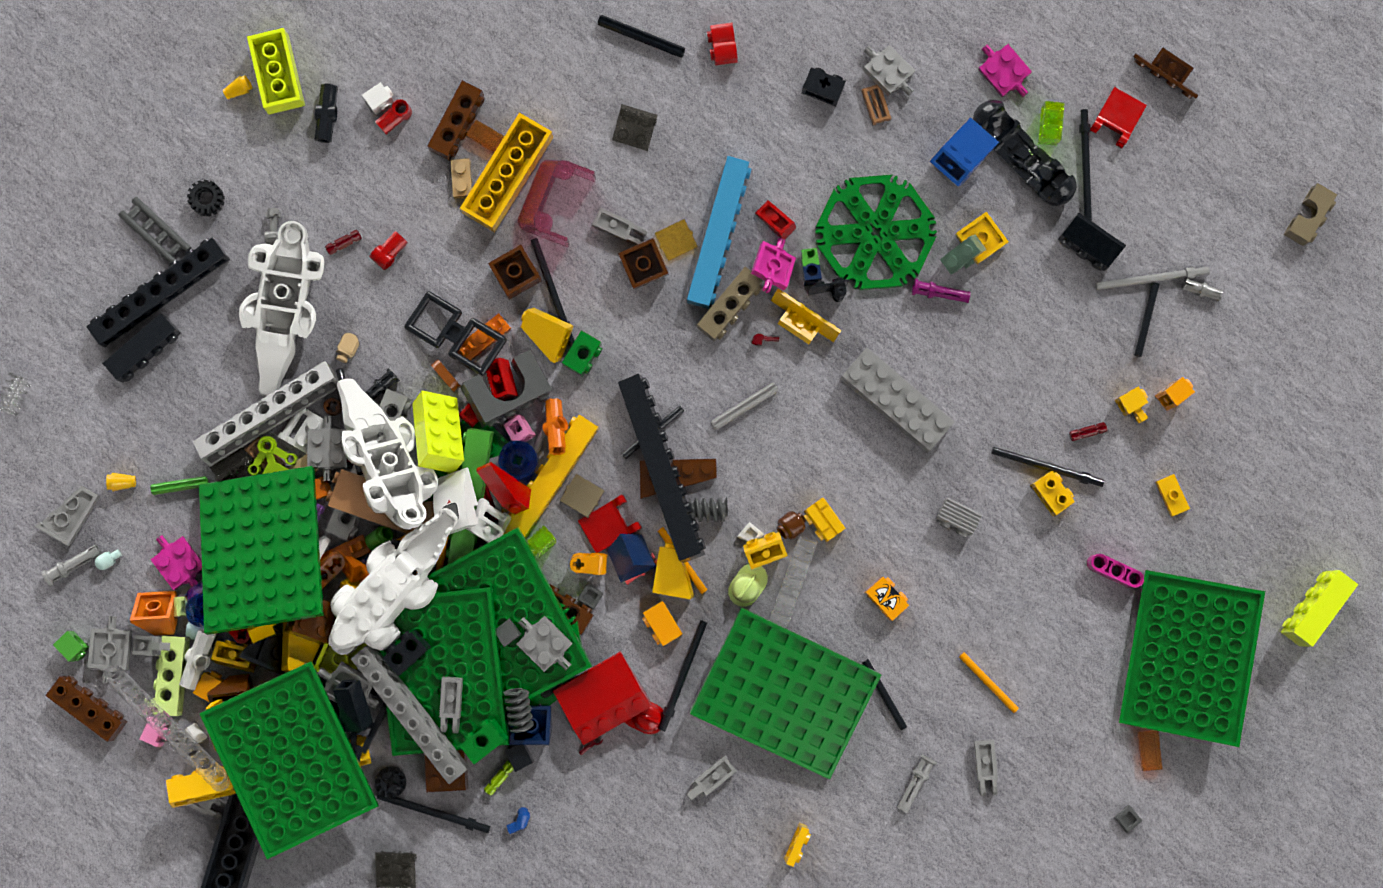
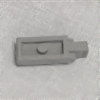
M133 635L132 655L158 656L161 655V650L170 651V643L162 642V637Z
M724 755L691 783L694 788L686 793L691 801L698 795L703 798L737 770Z

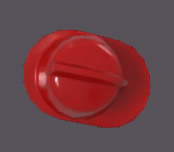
M650 702V708L624 723L645 734H656L661 731L658 728L664 715L662 714L663 709L657 704Z

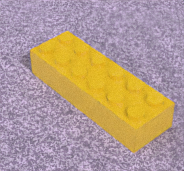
M519 112L461 205L460 210L462 214L495 233L553 139L552 131Z

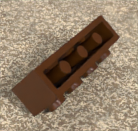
M70 675L60 676L45 696L105 741H114L128 722L124 719V715L117 710L113 711L108 707L109 704L105 700L94 697V693L87 687L82 688L77 684L78 681Z

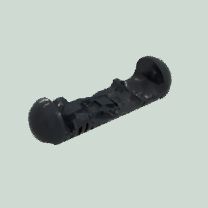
M989 100L977 107L973 120L999 142L994 150L1035 190L1046 204L1061 206L1068 203L1076 192L1077 184L1075 177L1067 175L1064 167L1057 159L1051 158L1042 148L1034 144L1031 137L1021 128L1020 122L1010 117L1006 112L1003 102ZM1000 127L1003 132L996 136L993 131Z

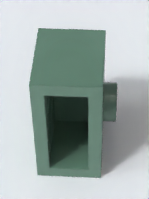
M975 234L947 253L940 261L952 275L963 267L967 269L975 263L974 259L987 249Z

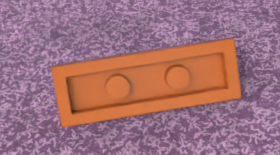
M499 313L485 324L502 335L511 329ZM478 329L465 340L458 353L469 360H473L497 340Z
M362 534L324 552L320 562L331 552H339L343 557L350 556L358 559L371 553V550L367 547L365 537ZM332 559L333 564H339L338 559ZM328 565L325 566L330 572L332 571ZM321 571V576L327 574L326 571Z

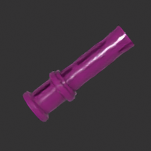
M915 278L911 295H924L930 299L934 296L969 303L971 292L937 286L934 282H921Z

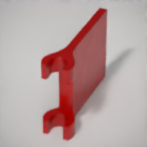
M1114 87L1091 126V131L1096 134L1102 125L1121 135L1116 146L1123 148L1147 105Z
M624 495L616 497L593 511L589 518L584 516L578 520L596 553L610 547L620 534H632L642 528L639 522L627 526L618 510V506L627 502Z

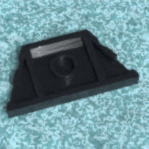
M274 629L275 634L255 643L251 642L237 655V658L279 675L286 673L281 670L283 632Z

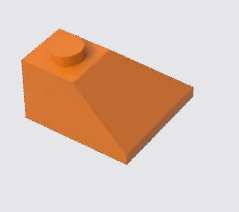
M177 592L137 593L130 623L154 636L174 635L178 622V617H174V597H177Z

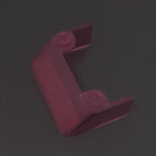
M565 160L543 161L538 168L518 217L520 228L523 231L568 248L570 244L567 237L551 232L553 220L549 214L543 212V209L556 178L568 180L574 174L595 182V171Z

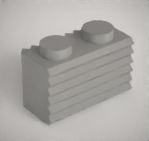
M947 497L935 519L939 521L938 524L947 529L952 527L956 529L955 533L966 538L967 535H973L982 514Z

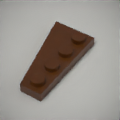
M716 459L673 460L674 466L679 468L681 474L679 477L680 483L684 484L685 487L717 478ZM640 460V499L656 495L645 460Z

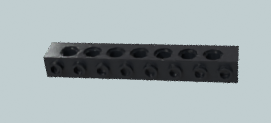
M213 237L203 240L195 250L191 249L184 254L185 257L181 260L172 262L164 272H158L151 281L138 286L137 291L133 294H127L121 299L120 303L107 308L106 313L93 318L86 327L97 343L106 348L230 260L220 244ZM204 254H208V259L201 262V257ZM192 265V270L186 273V267ZM176 276V282L170 284L171 277ZM157 287H161V292L158 295H154V290ZM145 298L144 305L139 306V300ZM129 309V315L123 318V312ZM113 320V326L110 329H108V322Z

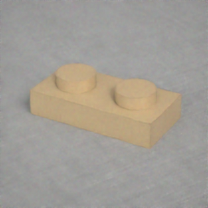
M470 159L451 160L454 199L466 198L472 189Z

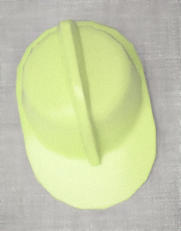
M749 564L744 565L730 583L728 588L730 600L742 607L752 605L766 587L768 582L766 570L762 566L751 570Z

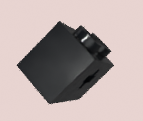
M811 67L801 93L836 107L846 81L839 75H829L821 68L814 69ZM823 83L827 84L825 88L822 87Z

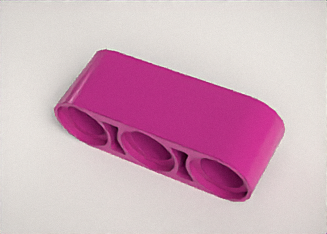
M1095 554L1087 559V566L1091 571L1125 587H1140L1144 582V576L1140 571L1108 556ZM1095 558L1101 560L1102 564L1099 568L1094 565ZM1113 566H1116L1119 569V574L1117 576H1114L1112 574L1111 570ZM1131 574H1134L1137 578L1135 584L1129 581Z

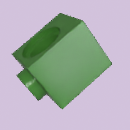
M67 631L53 644L69 662L80 661L87 654L85 651L89 649V646L74 631Z

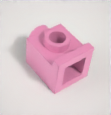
M515 414L507 419L508 422L503 424L515 445L521 446L536 436L522 415Z
M161 715L150 717L140 740L155 747L163 746L164 742L161 740L165 739L168 734L169 719Z

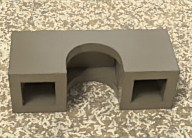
M1319 183L1312 186L1302 202L1311 210V218L1307 219L1297 215L1292 219L1283 235L1302 246L1309 242L1312 243L1318 234L1316 230L1327 219L1325 217L1326 213L1330 212L1335 206L1336 201L1334 200L1338 194Z

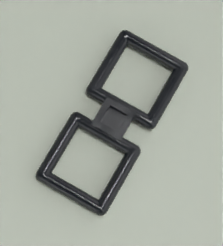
M430 291L426 292L405 323L404 328L435 348H440L445 339L454 343L448 352L451 358L481 376L485 375L507 342V338L475 318H471L465 327L457 323L462 315V311ZM430 300L453 314L437 339L414 326ZM474 327L497 340V343L481 367L458 353Z

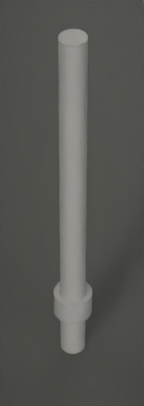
M1190 267L1182 271L1095 283L1096 290L1180 278L1193 279L1195 276L1210 274L1209 267L1196 269Z

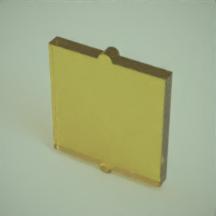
M685 219L655 233L660 249L663 250L668 261L698 247L693 237V231H690Z

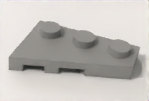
M81 486L60 507L53 510L45 520L39 522L35 527L65 545L71 546L99 500L100 495Z

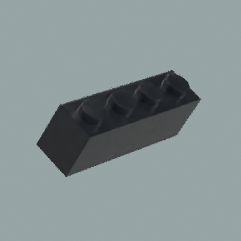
M160 313L102 364L117 381L122 383L128 382L134 377L136 371L145 368L149 364L151 358L160 355L166 345L174 343L181 332L167 316Z

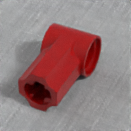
M398 99L375 122L387 135L403 120L411 117L412 109L405 100ZM401 106H406L404 113H398V109Z
M395 231L382 245L377 246L369 257L379 267L386 270L392 265L395 256L408 242Z

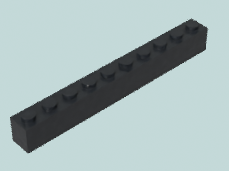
M639 373L621 380L618 384L680 562L685 563L704 556L706 546L704 540L699 538L697 532L700 531L699 525L692 518L693 508L691 503L686 500L685 495H687L684 484L680 483L679 477L681 474L679 468L674 466L672 460L675 458L674 453L667 446L668 436L665 430L662 431L660 425L662 423L661 416L658 412L656 413L654 408L656 406L653 395L649 394L648 388H650V384L647 378H644Z

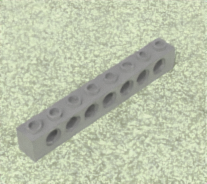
M324 361L308 372L301 374L290 383L283 385L282 388L272 394L267 395L264 399L251 405L246 410L234 415L215 429L200 436L197 440L193 441L200 458L211 467L335 391L339 381L335 372Z
M386 389L379 407L390 421H395L397 418L404 417L405 413H409L412 403H410V398ZM392 408H397L398 410L395 417L389 416V411ZM378 432V438H379L380 436H382V433H381V432ZM354 464L351 473L357 474ZM335 509L326 531L350 541L351 538H355L359 529L357 524L363 518L350 514L352 520L350 523L345 524L343 517L349 513Z
M369 646L364 647L351 660L448 784L452 783L470 768L444 733L440 731V728L400 677L382 659L383 656L379 650Z

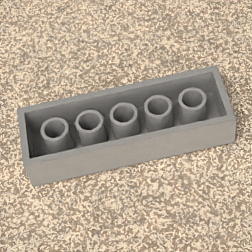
M867 347L840 378L841 381L926 453L931 451L954 424V421Z

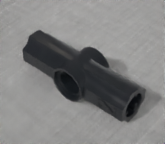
M325 83L321 84L319 104L315 108L316 130L314 139L321 143L332 142L333 127L337 121L338 114L336 106L338 87L336 85Z

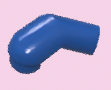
M519 808L517 820L506 825L509 834L526 828L530 819V813L527 808Z

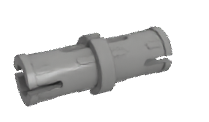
M1187 278L1183 283L1185 286H1182V290L1198 294L1199 297L1205 296L1217 301L1221 300L1222 296L1220 294H1223L1222 289L1208 286L1204 282L1201 284Z

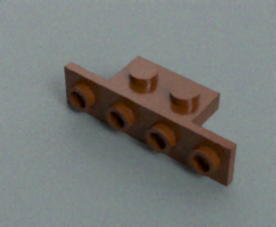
M1162 47L1152 63L1139 54H1134L1133 57L1136 58L1134 62L1143 68L1145 65L1152 69L1150 73L1158 78L1163 76L1167 79L1166 83L1174 89L1178 86L1183 90L1181 93L1189 99L1192 96L1194 98L1198 97L1196 92L1183 84L1194 67Z

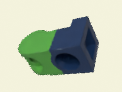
M817 248L802 249L804 286H812L814 283L822 281Z

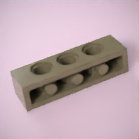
M746 266L697 324V328L714 342L717 338L719 340L723 338L727 332L725 330L729 324L733 325L739 318L737 314L740 310L745 311L751 303L749 301L753 295L757 296L763 289L761 286L763 280L751 274L752 271ZM746 287L749 292L746 295H741L738 289ZM733 301L737 307L730 310L726 307V303ZM722 316L725 321L722 324H716L714 318Z

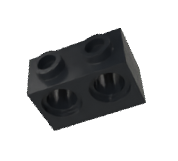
M417 630L412 632L406 631L399 638L401 642L397 645L392 644L385 651L387 655L382 658L398 676L403 674L431 648ZM410 640H414L416 642V650L412 649L409 646ZM396 653H399L402 656L401 663L396 661Z

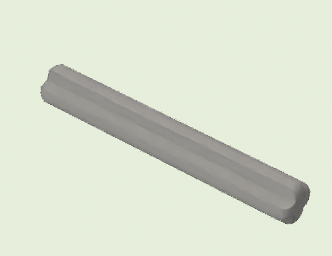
M775 383L767 385L713 419L711 425L715 430H718L778 391Z

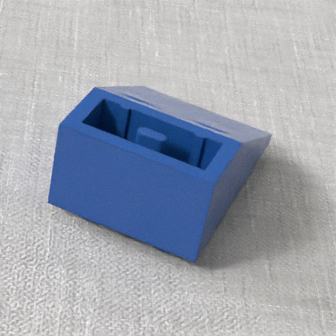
M970 117L942 146L930 162L954 184L962 186L999 142Z

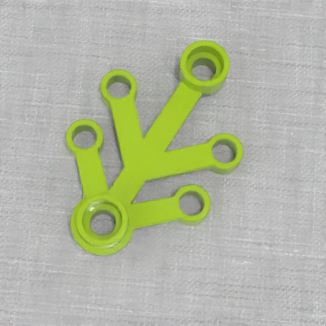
M264 436L258 441L259 453L253 464L249 465L248 472L251 475L260 474V465L265 457L268 464L262 474L289 470L276 462L274 454L285 459V462L289 465L296 464L298 457L296 454L287 453L278 448L277 442L273 437ZM267 442L271 444L268 450L265 448ZM291 455L294 457V461L292 463H290L288 460L289 456ZM253 466L257 467L256 473L252 472Z

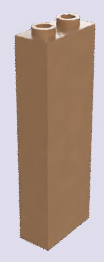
M341 469L340 473L336 471L332 483H335L333 491L329 490L325 500L329 502L327 506L406 534L416 529L407 530L400 528L385 513H375L368 506L363 491V483H366L365 477ZM424 501L422 503L426 509V518L423 524L434 517L432 501Z

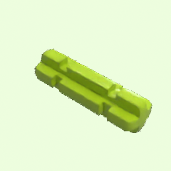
M507 761L502 766L503 769H500L492 778L491 783H488L484 788L488 795L492 796L497 790L496 788H499L509 776L508 773L514 770L510 761Z

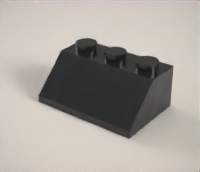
M1079 212L1058 238L1065 248L1073 249L1077 252L1076 255L1084 260L1087 259L1095 269L1100 271L1107 270L1126 247L1124 243Z

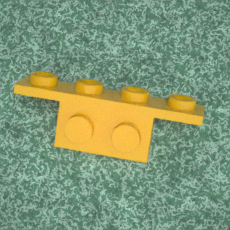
M780 289L776 290L771 299L773 303L786 311L777 324L807 344L811 343L817 333H820L834 343L842 331Z

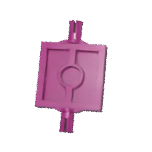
M988 44L985 45L981 50L988 56V59L978 69L1001 97L1015 89L1022 98L1027 95L1028 91L1023 87L1022 82L1032 73L1029 67L1009 44L996 52Z
M778 238L776 246L763 241L757 252L751 274L765 281L762 289L763 291L766 290L765 293L771 291L772 285L782 290L788 287L796 257L783 250L786 242L783 238Z
M163 535L159 536L160 538H157L156 541L163 549L150 559L174 591L188 583L194 592L198 591L200 588L195 578L202 571V560L183 536L170 544Z

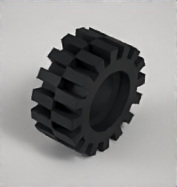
M199 180L197 181L198 184L193 183V188L188 189L190 194H187V198H189L187 201L191 205L190 207L202 216H211L212 213L216 215L217 210L221 211L222 208L220 206H224L225 202L223 199H225V196L222 194L223 191L220 187L208 180H204V182ZM205 191L211 192L213 195L211 203L203 205L199 201L200 195Z

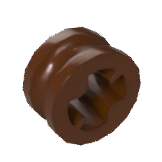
M329 398L324 402L323 408L327 414L336 416L341 413L342 404L335 398ZM331 402H333L334 404L337 403V406L335 407L336 411L334 412L332 410L329 411L328 409L331 407Z

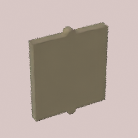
M576 474L570 485L566 486L567 489L560 501L589 518L595 506L599 505L598 501L605 491Z

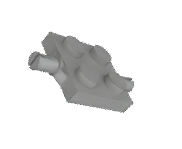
M890 45L878 53L870 46L863 51L871 58L870 62L864 66L863 71L888 96L900 88L908 96L914 91L906 82L915 73V70Z
M324 416L323 428L308 429L307 466L323 470V482H331V470L347 468V457L342 446V431H346V429L332 428V416Z
M108 616V627L91 628L87 668L102 670V682L111 683V671L129 670L132 631L116 628L117 616Z
M546 616L533 625L525 617L518 622L526 632L517 645L544 672L557 662L565 670L571 665L563 656L573 643Z
M342 661L332 673H329L322 667L320 668L318 675L327 680L325 690L330 700L337 703L333 689L343 680H360L367 704L374 709L376 708L379 701L369 696L372 686L361 672Z

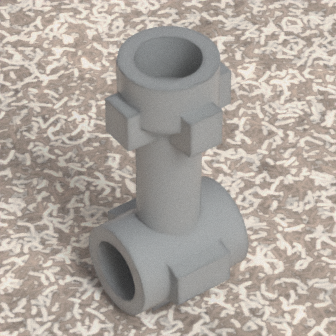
M268 208L266 218H269L270 232H265V242L273 245L276 239H278L277 218H281L278 208Z

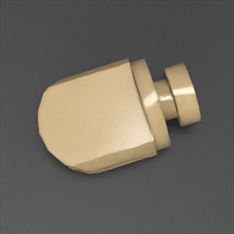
M346 333L342 336L336 350L339 353L336 357L337 360L347 363V358L352 359L359 347L358 338L354 334Z

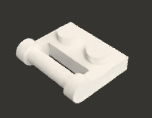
M305 408L291 417L283 432L280 431L278 437L307 454L308 429L323 428L324 419ZM302 414H305L307 418L294 439L289 437Z
M481 498L477 502L478 505L475 511L478 525L467 528V530L489 543L503 535L511 520V516L500 512L491 506L486 499ZM485 512L497 518L499 521L498 525L484 516Z

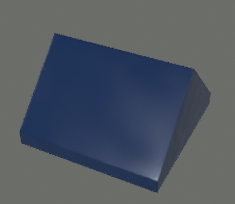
M620 534L607 549L621 583L656 568L643 535Z
M531 706L530 712L532 714L531 720L534 723L533 727L524 732L510 731V745H550L552 733L551 706Z

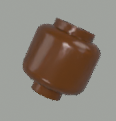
M789 511L778 520L777 531L784 539H795L805 531L806 520L801 513Z

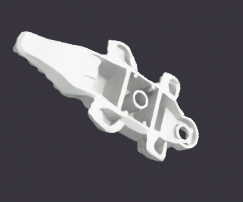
M288 221L281 225L278 231V239H276L273 245H255L248 256V268L260 272L261 275L258 293L249 295L242 302L239 309V318L242 328L253 327L256 329L255 350L257 368L260 375L258 387L260 395L264 397L280 389L281 382L296 352V334L307 339L316 322L315 309L306 300L310 281L321 279L325 261L322 255L310 251L307 230L296 221ZM267 326L271 328L269 332L265 330Z
M354 379L338 381L337 389L341 398L343 422L346 431H342V446L347 459L362 469L366 483H363V491L368 506L375 513H385L400 528L411 530L412 528L419 527L426 518V509L422 503L437 490L438 478L433 469L416 466L409 454L416 444L414 427L403 416L395 421H390L383 410L359 387ZM378 432H382L383 435L378 438Z
M443 508L432 519L408 533L401 540L397 550L390 540L377 546L367 558L366 568L369 575L356 589L347 584L334 595L330 606L332 613L337 618L329 635V645H331L336 653L340 655L352 653L363 643L377 650L389 648L400 636L401 632L394 624V620L403 609H420L431 602L437 591L438 584L433 580H429L427 576L438 561L446 544L448 534L458 522V517L452 510ZM417 570L418 574L413 575L412 572Z

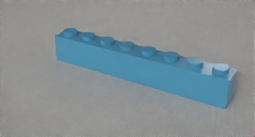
M727 156L688 294V304L709 309L710 304L714 305L717 294L713 292L715 286L719 287L722 277L719 275L720 268L724 269L727 259L724 257L725 250L729 251L732 241L729 239L730 232L734 233L737 224L734 221L735 214L739 215L742 206L739 203L740 196L744 197L747 186H744L745 179L750 178L752 168H749V161Z

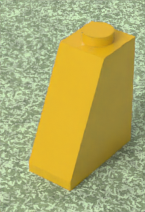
M536 308L524 311L521 317V328L551 362L561 361L574 326Z
M665 543V546L659 547L652 593L692 599L694 593L686 563L679 561L674 544Z
M283 622L281 670L287 673L302 666L304 663L313 662L321 644L284 632L287 622Z

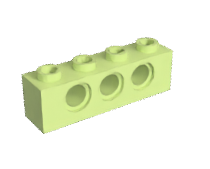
M162 636V642L170 643V651L161 650V655H159V659L156 661L158 674L154 680L153 687L156 692L151 708L154 710V715L181 716L185 687L180 686L179 683L187 663L185 661V654L190 647V637ZM171 651H174L176 654L174 661L169 659ZM169 670H171L174 675L171 681L168 680L166 676ZM166 690L171 692L170 700H167L164 696Z

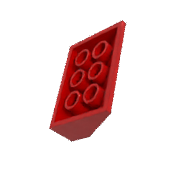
M621 651L553 689L567 719L583 745L651 707L649 697Z

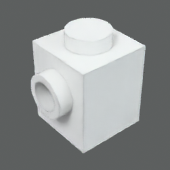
M381 82L362 94L375 115L389 110L394 103L391 98L394 94L388 86L384 87Z

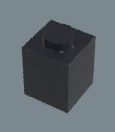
M508 744L509 749L505 750V753L515 772L535 762L526 745Z

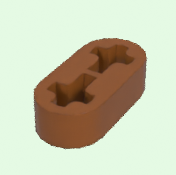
M439 359L431 364L433 369L453 392L461 387Z

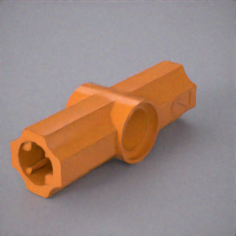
M550 398L545 401L546 422L543 423L542 428L548 437L549 453L552 455H562L566 449L564 431L568 429V423L563 417L562 401L558 398Z

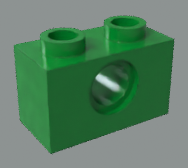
M581 330L562 361V365L581 377L585 373L588 374L593 366L591 364L594 357L598 358L603 350L601 348V341ZM580 351H588V357L580 359L578 357Z
M486 719L477 726L479 731L475 734L471 731L462 738L464 742L460 745V748L474 765L508 738L495 719L490 722ZM479 736L486 737L487 744H481Z

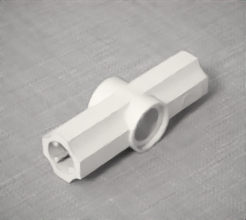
M204 629L198 630L192 648L185 654V661L187 663L179 683L180 686L195 690L203 670L208 668L210 664L208 655L216 634L207 635L204 633Z

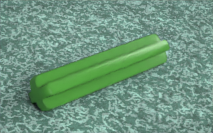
M203 476L152 484L150 489L153 495L196 489L199 488L200 484L209 482L208 478Z

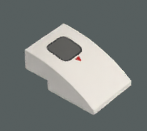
M464 468L438 478V487L433 493L434 516L443 508H448L458 517L457 524L448 535L478 525L474 509L478 503L469 468Z

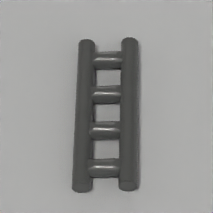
M138 197L133 198L132 203L135 207L128 214L124 210L118 214L121 219L170 264L177 260L175 256L181 249L185 252L191 250V246ZM141 211L149 218L142 226L134 220ZM154 224L162 230L155 239L147 232ZM168 236L176 243L169 252L161 245Z

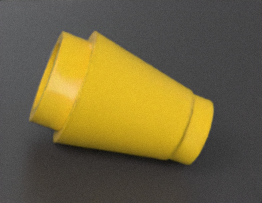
M244 75L237 77L223 89V93L227 99L250 93L253 87L250 80Z
M119 473L109 474L106 476L107 490L114 492L136 487V476Z

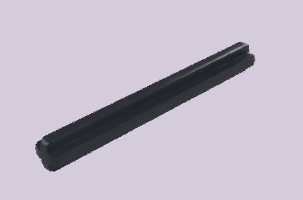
M600 15L598 19V25L680 58L685 54V47L604 15Z

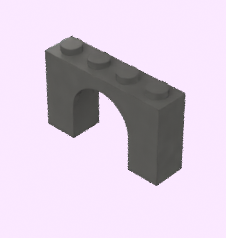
M530 350L514 357L510 363L522 385V393L515 400L501 401L495 398L489 392L480 374L462 383L460 388L482 428L487 425L492 427L499 423V419L503 417L508 419L516 414L515 411L519 409L524 411L530 408L533 402L537 400L542 402L549 398L552 388Z

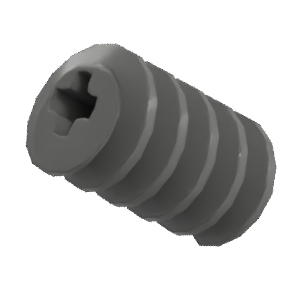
M727 497L724 503H722L721 498H718L716 503L713 498H710L709 503L706 502L705 498H702L701 503L695 498L693 504L691 503L693 520L697 517L699 522H702L703 517H705L706 521L709 522L711 517H713L714 521L717 522L720 516L722 522H725L726 516H728Z
M522 688L504 691V695L510 696L505 699V703H511V705L506 706V710L512 711L507 714V717L513 718V720L508 722V725L514 726L509 731L524 732L532 728L534 723L531 720L529 691Z

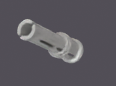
M94 544L65 562H58L56 566L47 571L43 570L42 576L49 586H53L57 580L63 577L67 578L70 572L102 554L101 550Z
M923 754L920 756L921 760L917 768L913 769L914 776L897 808L906 813L909 812L923 782L929 779L928 775L932 767L937 764L936 761ZM914 785H915V788H914V790H913V792H912V794H911L909 800L907 801V799H908V797H909V795H910V793H911V791H912V789H913V787H914Z

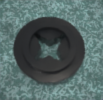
M386 767L380 770L375 777L377 792L385 798H395L402 794L406 787V776L402 770L397 767ZM393 775V781L398 785H391L387 790L388 784L383 779H390Z

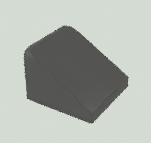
M510 618L496 629V635L503 647L522 634Z

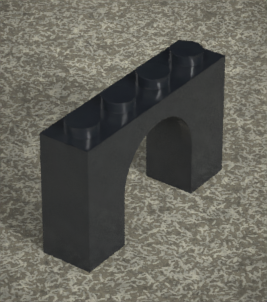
M343 680L333 689L339 708V715L337 716L345 733L364 732L373 722L360 680Z

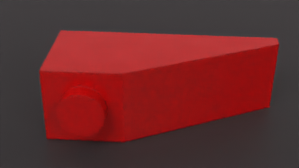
M492 462L477 468L476 472L502 507L514 515L529 509L531 489Z

